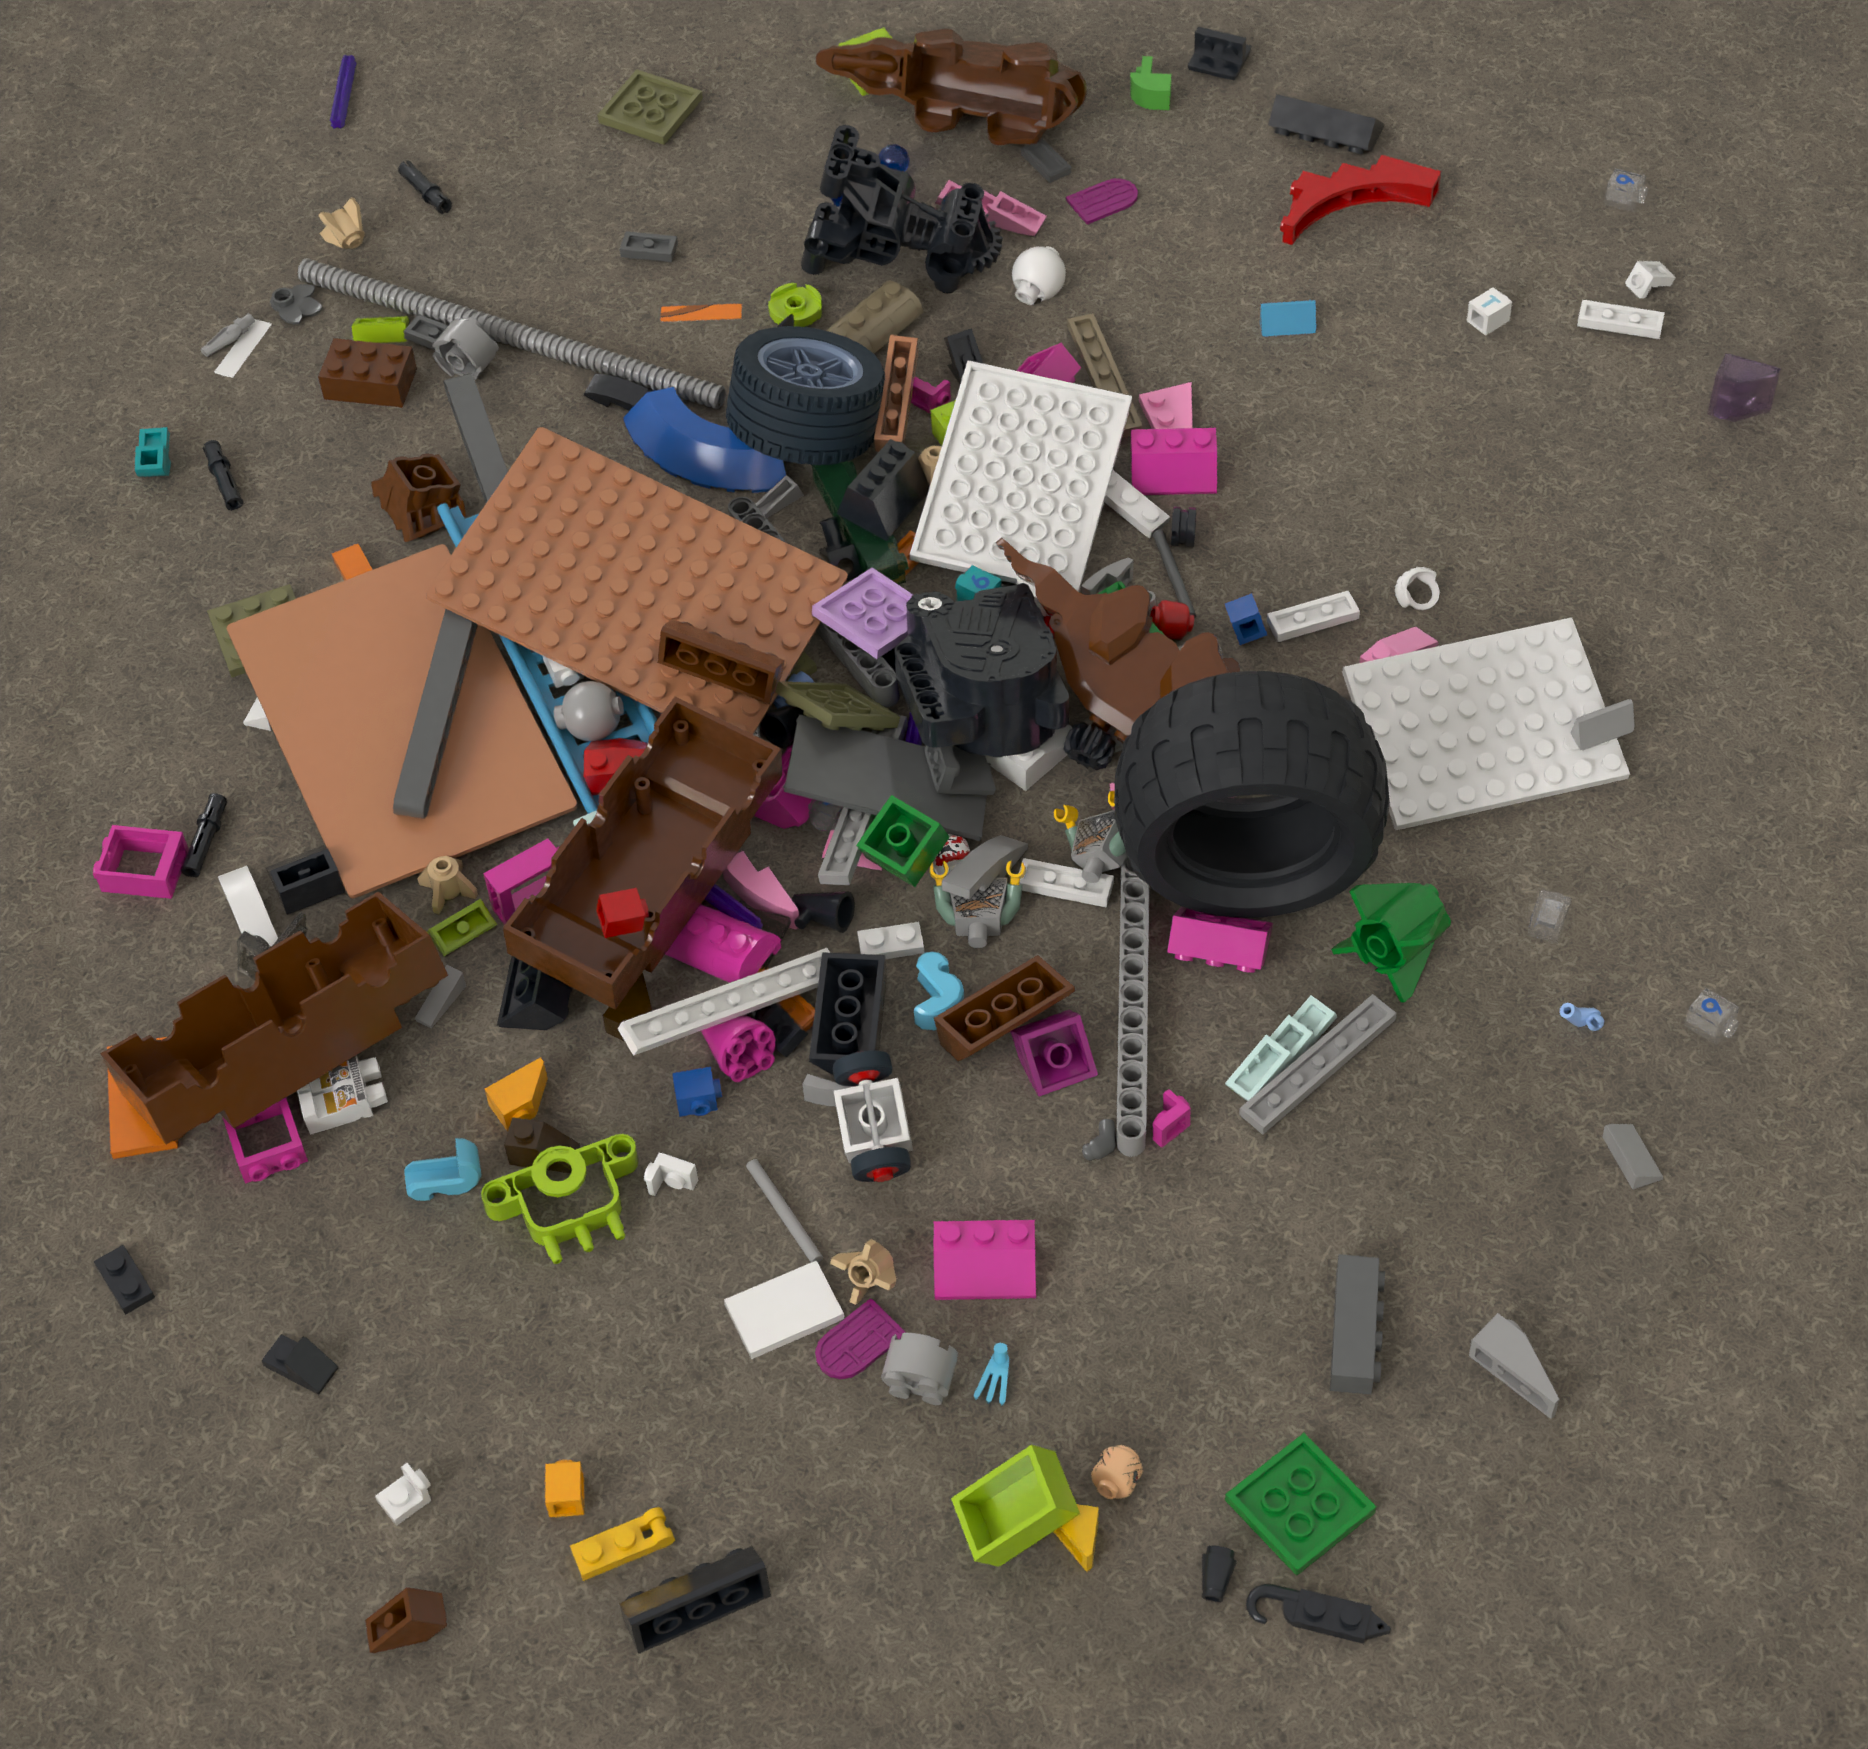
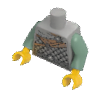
M1110 791L1108 802L1114 807L1115 791ZM1064 805L1065 811L1056 808L1054 810V818L1058 822L1066 823L1067 830H1065L1071 847V857L1083 869L1082 878L1084 880L1097 883L1102 872L1119 868L1123 864L1127 854L1117 828L1115 810L1081 819L1078 822V826H1076L1078 810L1075 807Z
M943 861L945 871L942 875H937L933 871L932 863L929 873L936 881V885H933L936 909L948 925L955 927L957 936H968V943L971 947H985L987 945V936L1000 935L1002 926L1009 924L1019 911L1022 894V884L1019 883L1020 879L1026 874V867L1023 862L1021 864V872L1018 874L1011 873L1012 861L1007 863L1006 871L1011 876L1010 883H1008L1007 878H995L985 891L978 889L971 899L942 891V880L948 873V865Z

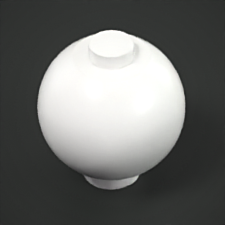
M1048 246L1032 247L1025 250L1018 256L1012 269V279L1017 289L1015 296L1019 301L1028 305H1033L1037 298H1041V301L1054 297L1063 287L1066 277L1065 266L1059 253L1054 248Z

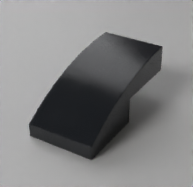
M595 374L583 396L605 407H609L612 402L630 411L647 393L648 389L619 377Z
M778 1002L745 1014L748 1017L763 1022L773 1031L776 1039L775 1048L785 1057H788L808 1035Z

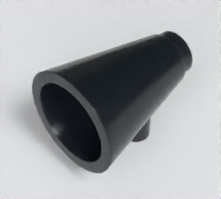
M785 705L767 712L760 723L764 736L775 746L787 748L794 740L797 726L796 719L799 714L806 716L803 714L804 710L799 707Z
M849 891L794 894L791 899L799 911V916L794 921L799 929H804L812 920L840 933H844L847 931L854 916L855 901L853 894Z

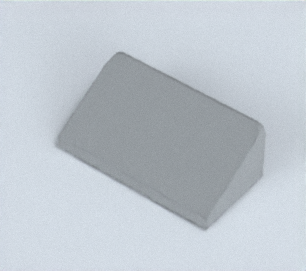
M1627 699L1578 717L1571 730V735L1578 748L1585 750L1633 732L1635 724L1632 700Z
M1609 1124L1605 1126L1602 1137L1632 1190L1663 1180L1660 1170L1633 1124Z

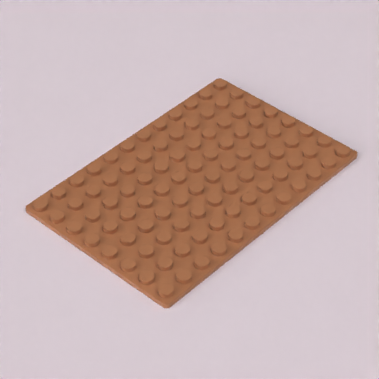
M540 427L535 431L426 591V598L596 682L605 684L609 688L658 712L663 713L672 699L677 697L754 735L778 694L774 693L770 704L657 663L662 627L671 619L688 622L701 630L718 633L723 638L745 643L751 648L764 653H772L778 658L785 660L780 681H786L821 623L820 620L811 615L812 606L841 588L846 582L848 575L846 571L559 434Z
M443 544L254 614L227 626L230 639L324 844L335 862L341 881L350 898L360 897L422 872L431 861L440 856L457 858L572 812L577 808V801L489 629L478 624L427 817L421 819L393 813L397 785L445 613V608L426 598V591L451 556L447 546Z

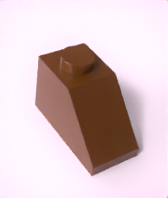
M407 1587L368 1617L365 1622L370 1653H378L425 1642L447 1626L442 1593Z

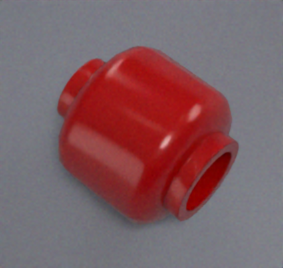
M1163 600L1157 606L1152 607L1150 617H1153L1152 622L1167 638L1182 640L1187 632L1192 631L1194 615H1190L1189 607L1185 603Z

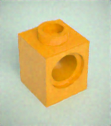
M559 1460L554 1464H545V1504L549 1517L585 1515L584 1473L581 1462Z

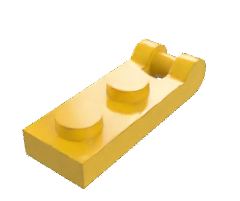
M660 1507L652 1508L646 1511L643 1516L570 1545L583 1581L671 1545L675 1541L672 1530L666 1528L664 1523L666 1516L663 1509ZM652 1529L653 1535L644 1539L642 1532Z

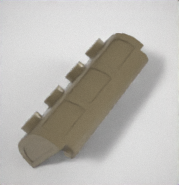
M888 280L826 331L845 336L860 343L871 352L876 353L889 342L890 335L896 336L924 313L923 307L918 297L912 291L897 282Z

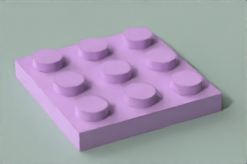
M870 568L814 604L811 615L878 659L908 636L906 603L913 594L874 568Z

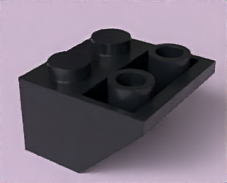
M324 845L266 867L287 915L345 892L335 862L328 848Z

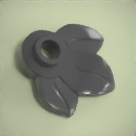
M302 284L296 285L292 289H276L272 293L270 300L272 308L278 311L280 318L289 324H299L302 321V317L315 316L323 309L322 305L311 297L315 291V286Z

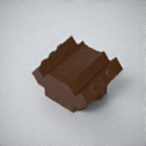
M422 454L419 457L412 458L401 456L394 460H389L385 475L371 481L373 496L380 497L381 508L387 511L395 524L396 530L402 529L404 542L418 537L422 538L427 533L438 531L441 527L445 526L437 511V507L441 504H448L450 509L458 506L463 517L466 516L464 500L459 495L461 484L439 454Z

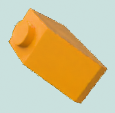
M541 1057L485 1088L488 1104L507 1132L512 1117L531 1120L537 1115L548 1079L544 1061Z

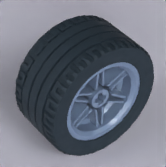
M796 326L772 327L759 330L748 335L736 348L726 408L727 423L736 437L747 446L762 454L780 460L811 465L838 464L853 460L866 452L873 443L885 382L884 368L874 353L866 347L845 336L830 331Z

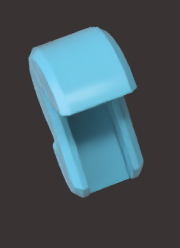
M926 952L917 961L916 967L920 971L917 980L930 994L931 998L915 1007L914 1020L915 1024L922 1029L937 1030L934 1017L964 1000V989L962 982L955 975L949 973V963L944 955L938 952Z
M455 1138L456 1156L412 1161L404 1169L407 1195L414 1200L426 1201L434 1197L433 1193L459 1195L470 1191L479 1184L481 1178L477 1146L464 1138Z

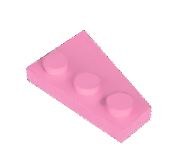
M1191 382L1139 395V403L1152 429L1192 428Z

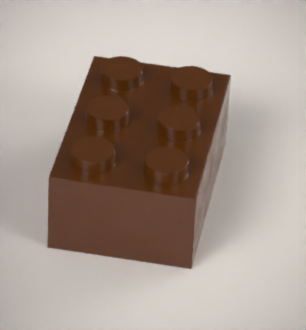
M333 338L318 376L323 398L326 400L403 408L417 371L412 346Z

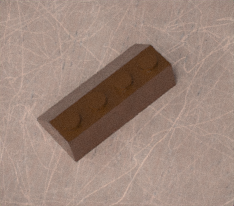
M671 619L662 627L657 663L770 704L778 681L782 677L785 660L778 658L772 653H764L753 649L745 643L723 638L718 633L701 630L688 622Z
M1037 955L934 1017L940 1045L957 1061H961L1074 993L1075 987Z

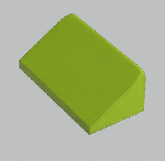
M409 317L357 318L352 324L353 340L374 343L407 342L403 331L409 325Z
M479 899L430 928L427 933L431 936L434 945L445 957L495 927L497 923L483 901Z

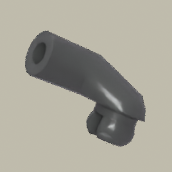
M1112 1119L1101 1120L1099 1122V1136L1092 1139L1090 1143L1083 1145L1082 1153L1085 1159L1089 1161L1099 1160L1114 1151L1116 1147L1115 1122Z

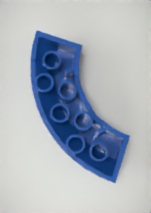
M674 387L647 392L623 417L630 437L642 449L648 459L651 458L660 465L661 469L675 477L678 475L691 480V483L709 489L711 486L727 489V492H735V489L752 490V493L769 492L786 476L783 460L762 454L747 446L736 437L729 427L711 423L694 414L680 400Z

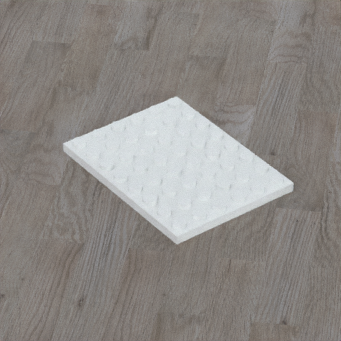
M967 361L911 548L910 560L965 573L973 565L1000 578L1001 581L1017 584V578L1019 577L1013 570L1011 562H1008L1004 556V550L999 549L996 545V542L1002 537L1028 560L1054 568L1079 592L1131 407L1132 396Z
M1572 617L1343 667L1342 673L1351 700L1364 713L1366 723L1372 726L1375 738L1386 761L1390 798L1389 813L1395 830L1625 780L1630 776L1617 738L1585 750H1580L1571 735V730L1578 717L1605 708Z

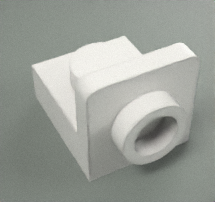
M1637 261L1625 284L1639 298H1645L1651 287L1671 286L1676 277L1659 261Z
M659 1152L654 1163L648 1164L644 1174V1181H646L648 1193L655 1196L663 1181L672 1188H686L693 1191L698 1182L695 1164Z
M408 1463L401 1467L404 1475L375 1496L377 1502L396 1526L431 1501L427 1490L431 1484L420 1469L414 1472Z

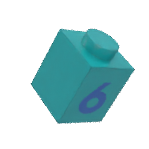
M972 565L965 574H961L955 583L957 601L974 599L975 593L981 590L1002 587L1001 579Z

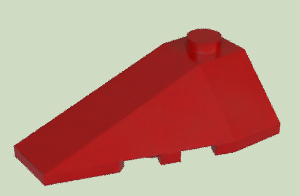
M624 738L591 741L584 750V779L592 796L599 795L628 755L633 758L635 755L641 756L648 743Z

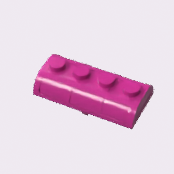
M700 904L665 955L731 983L756 974L771 953L774 955L778 953L781 948V939L773 933L766 932L749 923Z

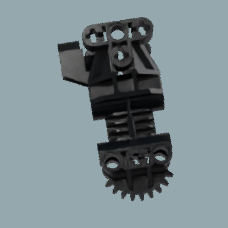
M850 125L837 127L825 163L820 191L828 198L835 199L842 195L843 197L839 209L831 203H821L816 208L804 242L805 248L801 261V267L806 273L812 275L822 273L827 260L849 264L854 259L884 266L895 260L901 247H908L917 251H927L925 267L929 277L934 281L935 287L940 292L949 294L956 291L960 278L967 273L973 275L975 268L982 273L984 267L990 269L992 263L997 262L1003 246L1001 245L1003 237L999 236L1001 230L994 228L996 222L987 220L989 215L985 214L982 206L984 190L981 186L975 183H965L961 189L957 188L950 191L943 198L939 210L924 202L919 203L914 200L916 188L908 172L895 170L880 164V158L876 153L858 148L859 132Z

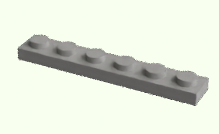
M1372 994L1241 1106L1239 1115L1261 1134H1265L1396 1020L1397 1013Z

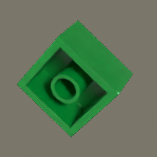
M891 795L856 846L868 860L911 886L916 887L950 836L940 823Z

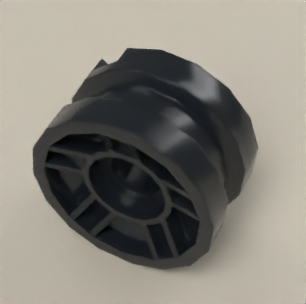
M1173 506L1171 546L1178 547L1179 544H1186L1187 547H1194L1197 508L1189 507L1188 510H1182L1181 507Z

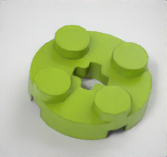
M789 283L778 287L772 292L771 300L768 301L771 319L779 325L790 314H794V326L805 327L814 323L822 316V299L818 290L805 284L806 288L797 287V283Z

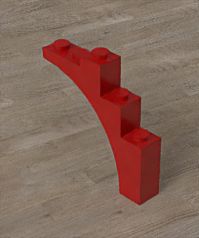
M1381 155L1377 164H1372L1370 170L1342 163L1338 171L1332 173L1331 178L1303 171L1299 179L1293 181L1290 188V195L1293 196L1289 215L1284 216L1281 221L1282 243L1293 245L1300 234L1315 221L1349 206L1369 202L1391 201L1430 207L1439 192L1441 171Z

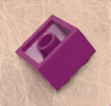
M1069 1009L1011 1031L1018 1058L1038 1097L1098 1075L1081 1016Z

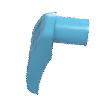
M997 1343L994 1346V1354L974 1393L975 1400L981 1395L990 1375H993L986 1401L988 1404L992 1401L998 1378L1001 1376L999 1402L1001 1405L1005 1403L1009 1368L1008 1347L1006 1344Z

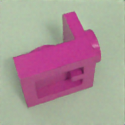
M915 376L911 398L912 404L931 414L932 409L950 402L949 381L943 380L937 387H933L930 383L924 382Z
M1169 1089L1163 1093V1109L1165 1111L1159 1113L1153 1122V1140L1161 1148L1190 1126L1191 1108L1185 1098L1180 1095L1176 1096Z

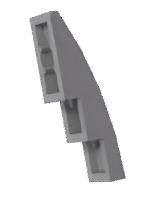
M1002 835L984 842L972 850L942 880V891L971 899L978 889L985 891L995 878H1004L1007 875V863L1012 861L1013 867L1028 849V844Z

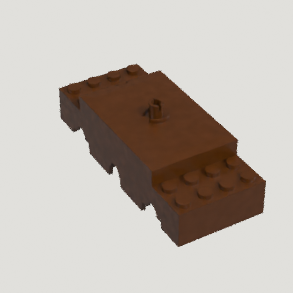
M674 697L655 722L654 731L649 736L647 747L642 755L639 757L635 755L634 758L628 755L599 793V805L592 822L587 825V821L581 818L551 858V869L546 875L545 884L536 896L532 894L529 899L524 898L504 925L503 932L507 953L616 1010L644 970L650 973L653 972L751 834L750 820L782 777L781 748L684 700ZM637 888L640 899H645L648 906L649 915L644 920L643 930L605 938L596 911L599 895Z
M378 891L345 911L346 920L339 924V933L334 940L322 942L316 937L309 941L300 930L254 957L253 960L257 972L255 974V982L250 988L243 989L239 985L233 986L229 978L223 975L178 1001L177 1006L181 1016L172 1021L173 1031L167 1038L157 1040L148 1035L141 1039L135 1033L100 1054L121 1094L165 1144L182 1138L188 1131L201 1123L211 1121L218 1113L233 1128H236L402 1028L394 1008L408 1003L412 997L425 989L435 987L440 980L448 976L431 936Z

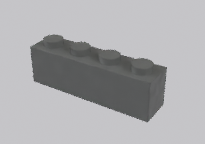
M1338 1254L1330 1391L1371 1395L1373 1382L1380 1383L1381 1362L1375 1361V1352H1381L1382 1331H1376V1321H1383L1384 1301H1377L1378 1291L1384 1292L1385 1271H1379V1258Z

